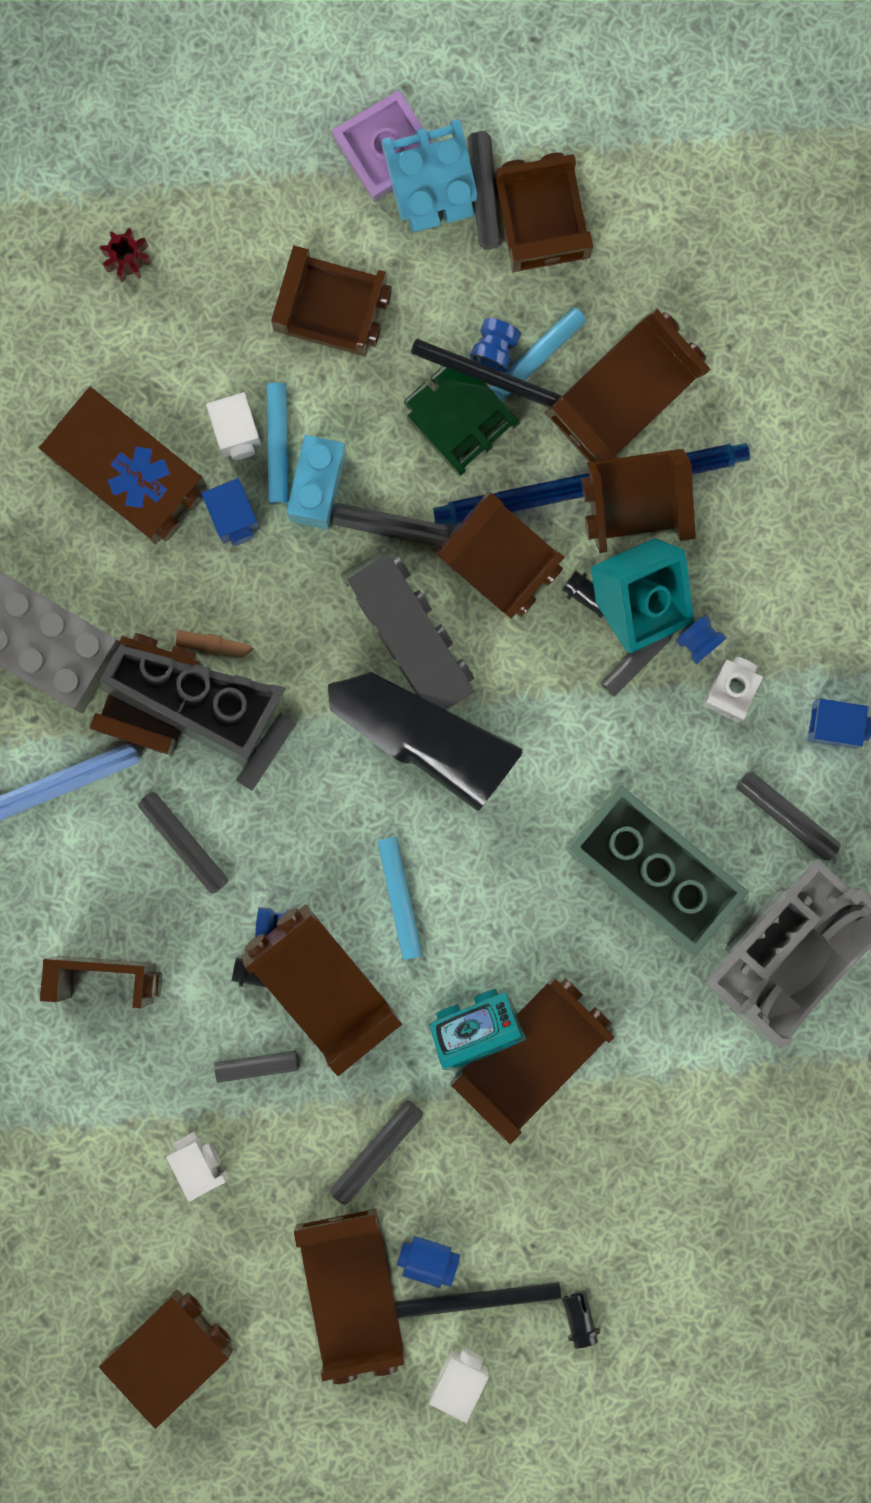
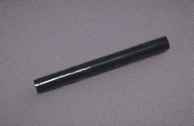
M418 338L413 343L411 354L543 406L550 407L561 397L560 394Z
M557 1282L396 1302L397 1318L399 1319L561 1299L560 1284Z

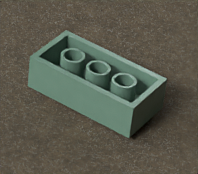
M622 785L616 787L565 849L689 954L696 956L749 893L746 888Z

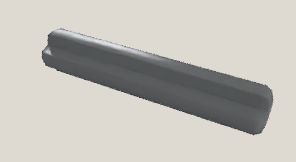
M486 131L471 133L468 137L470 164L477 190L474 205L478 244L483 250L499 248L502 244L491 136Z
M335 503L331 514V522L336 526L441 547L449 535V527L443 524L342 503Z
M751 771L742 776L737 783V789L821 858L831 860L838 853L841 847L840 842L759 776Z
M151 792L139 801L138 808L206 889L212 894L221 890L228 883V878L156 793Z
M406 1101L332 1186L330 1193L337 1201L344 1205L348 1204L419 1122L423 1113L414 1103Z

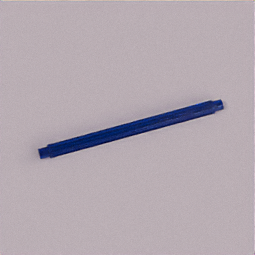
M731 443L686 453L691 462L692 474L734 467L735 463L750 460L747 443L733 446ZM588 473L494 493V495L511 512L583 498L581 478L588 477ZM484 495L448 501V505L434 507L435 523L446 524L452 522V525L461 523Z

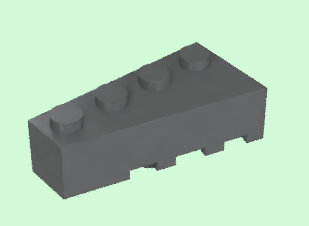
M380 550L342 574L341 578L347 587L351 586L357 596L356 600L372 625L376 626L380 639L394 660L398 661L400 670L416 695L448 710L475 692L469 683L475 678L465 661L461 658L456 662L448 648L454 644L441 624L434 627L427 615V613L432 611V608L420 590L413 593L405 579L411 576L402 559L399 555L392 558L388 552Z
M119 645L100 679V689L243 766L248 761L286 689L273 684L267 685L251 681L250 678L238 675L232 676L212 671L210 668L195 664L193 666L174 661L172 658Z

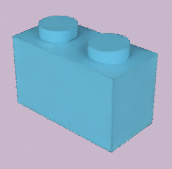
M304 435L286 512L290 522L329 530L331 514L335 505L346 457L344 443Z

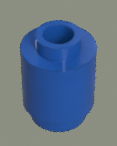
M413 1236L411 1243L403 1241L396 1266L404 1268L403 1277L438 1288L441 1287V1284L451 1287L457 1271L460 1254L451 1252L452 1247Z

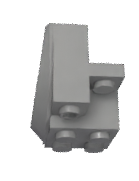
M814 860L788 890H778L724 949L729 955L708 976L704 983L759 1037L777 1045L779 1048L789 1045L792 1042L790 1040L792 1035L810 1012L847 971L871 948V897L861 888H849L820 860Z

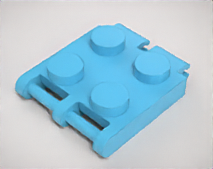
M459 119L450 121V126L428 132L423 128L416 130V135L394 141L390 137L381 140L400 220L408 219L411 232L440 226L438 211L442 210L445 223L474 216L471 202L476 201L477 190ZM452 134L453 138L429 144L430 139ZM418 143L419 146L398 153L394 151V149Z

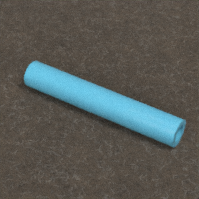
M576 307L571 308L505 373L525 381L587 322L582 312ZM492 385L489 387L502 402L512 394Z
M269 383L266 385L268 504L273 505L276 502L288 504L287 390L284 383Z
M397 837L378 840L377 843L402 958L407 960L421 957L423 955Z

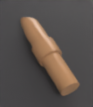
M178 630L175 642L176 646L205 651V654L215 656L220 654L236 658H244L254 649L237 641L223 639L222 636L208 634L207 636Z

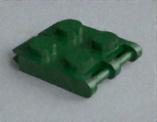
M442 366L431 376V381L438 389L433 391L424 382L404 400V404L411 411L407 415V420L453 471L461 477L466 472L465 467L483 451L488 453L493 448L492 443L510 427L515 429L520 422L486 383ZM504 419L505 422L486 438L485 435ZM476 443L478 444L462 460L458 461V459L461 456H463L473 445H475Z

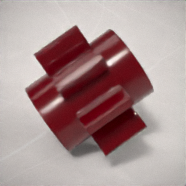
M128 228L125 234L116 235V233L111 231V240L108 246H100L102 254L109 257L103 263L105 270L108 273L117 269V276L121 282H124L126 275L134 274L139 279L142 278L139 271L142 264L150 265L152 262L149 255L141 253L148 248L146 239L140 238L135 241L131 228ZM127 249H131L133 255L126 254L124 260H120L118 254L124 255Z

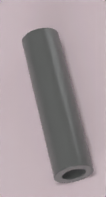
M664 637L633 653H629L600 684L605 689L607 688L609 693L615 697L671 641L670 637Z
M279 713L236 778V781L253 791L297 723Z
M296 1050L215 1062L216 1081L220 1083L299 1071L296 1061Z

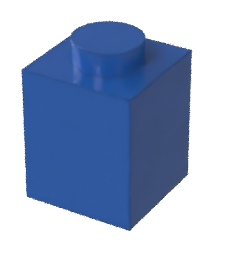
M239 478L201 493L223 544L231 541L232 546H237L255 537L253 532L259 530L260 526Z
M821 698L814 701L807 741L852 749L863 747L864 741H868L871 736V717L867 716L869 706Z

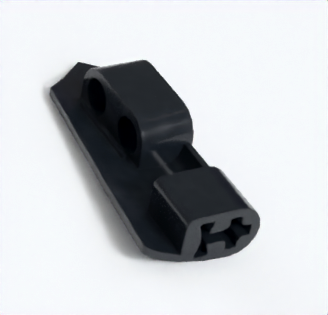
M373 672L328 684L331 712L396 760L407 764L410 762L415 764L477 812L487 802L523 753L522 748Z

